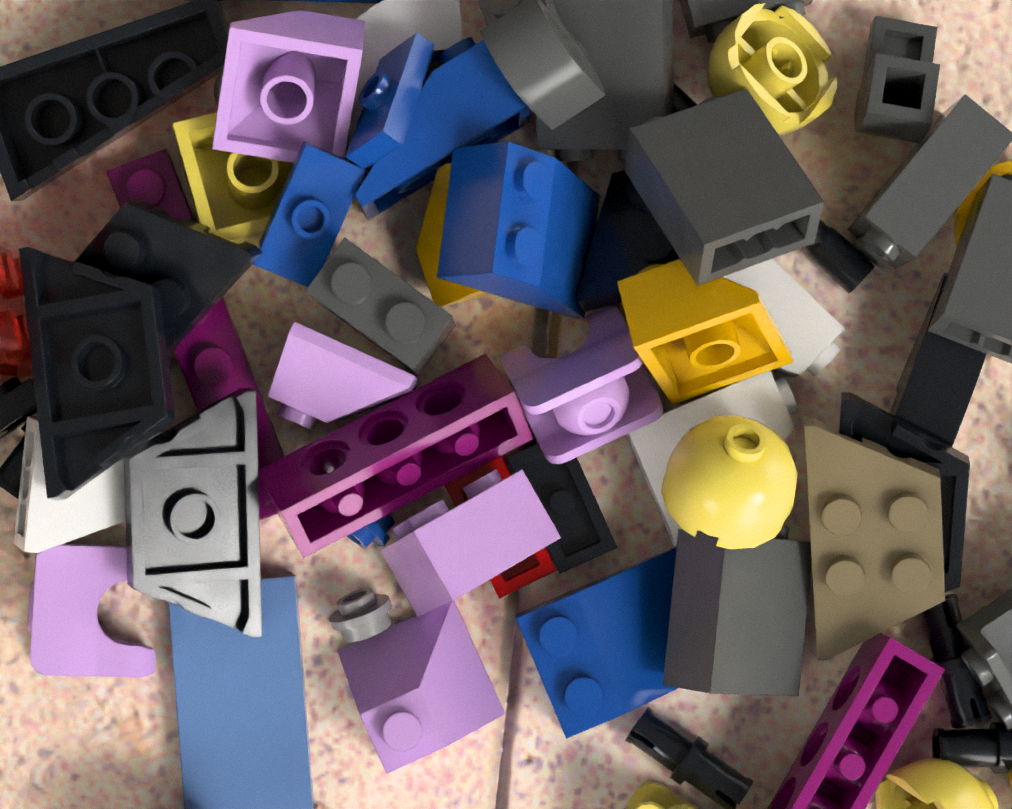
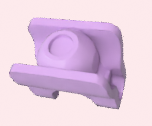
M615 304L607 305L586 316L591 330L588 339L579 349L560 358H542L536 356L527 344L499 355L503 369L511 387L516 393L546 460L552 464L568 462L656 421L663 413V404L660 396L646 372L642 359L633 347L629 327Z
M63 543L36 553L34 580L30 583L27 630L31 634L30 663L37 673L45 676L128 678L145 677L155 673L156 652L152 647L139 642L122 641L112 638L102 630L98 623L97 609L100 598L111 586L118 582L127 581L126 546Z

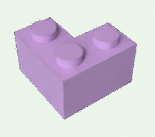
M496 469L463 488L469 499L449 511L442 499L392 528L398 540L381 549L380 552L417 617L454 601L561 538L523 470L502 480Z

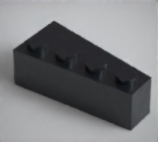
M195 0L0 66V172L11 202L25 200L224 70L230 28L220 0Z

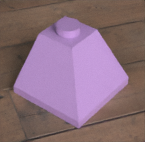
M297 10L231 22L212 149L294 163L301 145L305 141L344 158L363 53L365 21Z
M293 322L268 397L282 403L277 415L312 430L317 419L333 424L391 402L415 390L419 380L415 375Z
M455 601L419 617L413 615L389 626L386 630L373 637L354 642L337 650L358 712L386 774L449 746L505 714Z

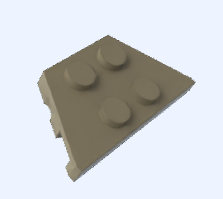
M813 417L804 418L818 661L828 660L944 602L945 581L939 469L911 457H896L889 452L887 447L863 437L861 442L826 428L824 421Z

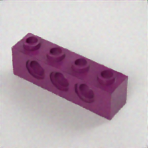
M485 353L259 469L258 474L279 518L301 556L305 558L532 440L533 437L514 389Z
M882 633L864 641L767 809H865L945 669Z

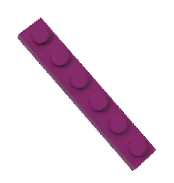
M166 149L106 171L120 208L125 203L138 199L164 209L174 219L183 220L187 218L195 221L171 156ZM223 296L174 351L197 412L239 388H252L256 390L259 470L285 455ZM258 474L260 521L276 515L277 512Z

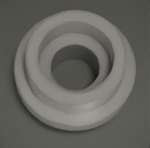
M371 588L360 589L340 598L337 601L339 609L329 617L333 630L341 631L345 642H357L383 632L392 624L388 614L392 608V603L386 594L374 595Z

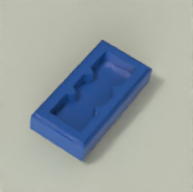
M418 32L379 60L375 73L366 82L360 93L359 103L363 105L345 157L363 169L367 166L370 167L404 142L434 53V44Z
M303 141L257 246L263 253L253 265L308 287L328 258L366 169L361 168L352 161Z

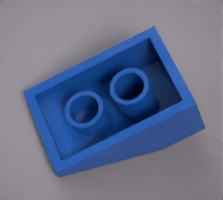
M472 37L466 38L454 44L439 56V60L443 65L432 71L422 87L403 144L374 163L355 193V197L368 220L434 181L437 169L445 164L452 163L454 148L497 143L530 123V108L508 83L491 56L484 40L476 44Z
M510 141L454 148L437 278L574 319H585L586 312L577 302L576 291L595 232L600 195L558 159Z
M676 547L515 614L566 739L622 716L678 689L663 685Z

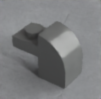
M553 0L478 1L487 25L480 33L491 56L521 100L551 130L606 95L588 50L561 23Z
M880 16L874 17L870 26L863 80L857 93L854 122L856 132L914 143H921L932 125L940 64L933 63L938 27Z

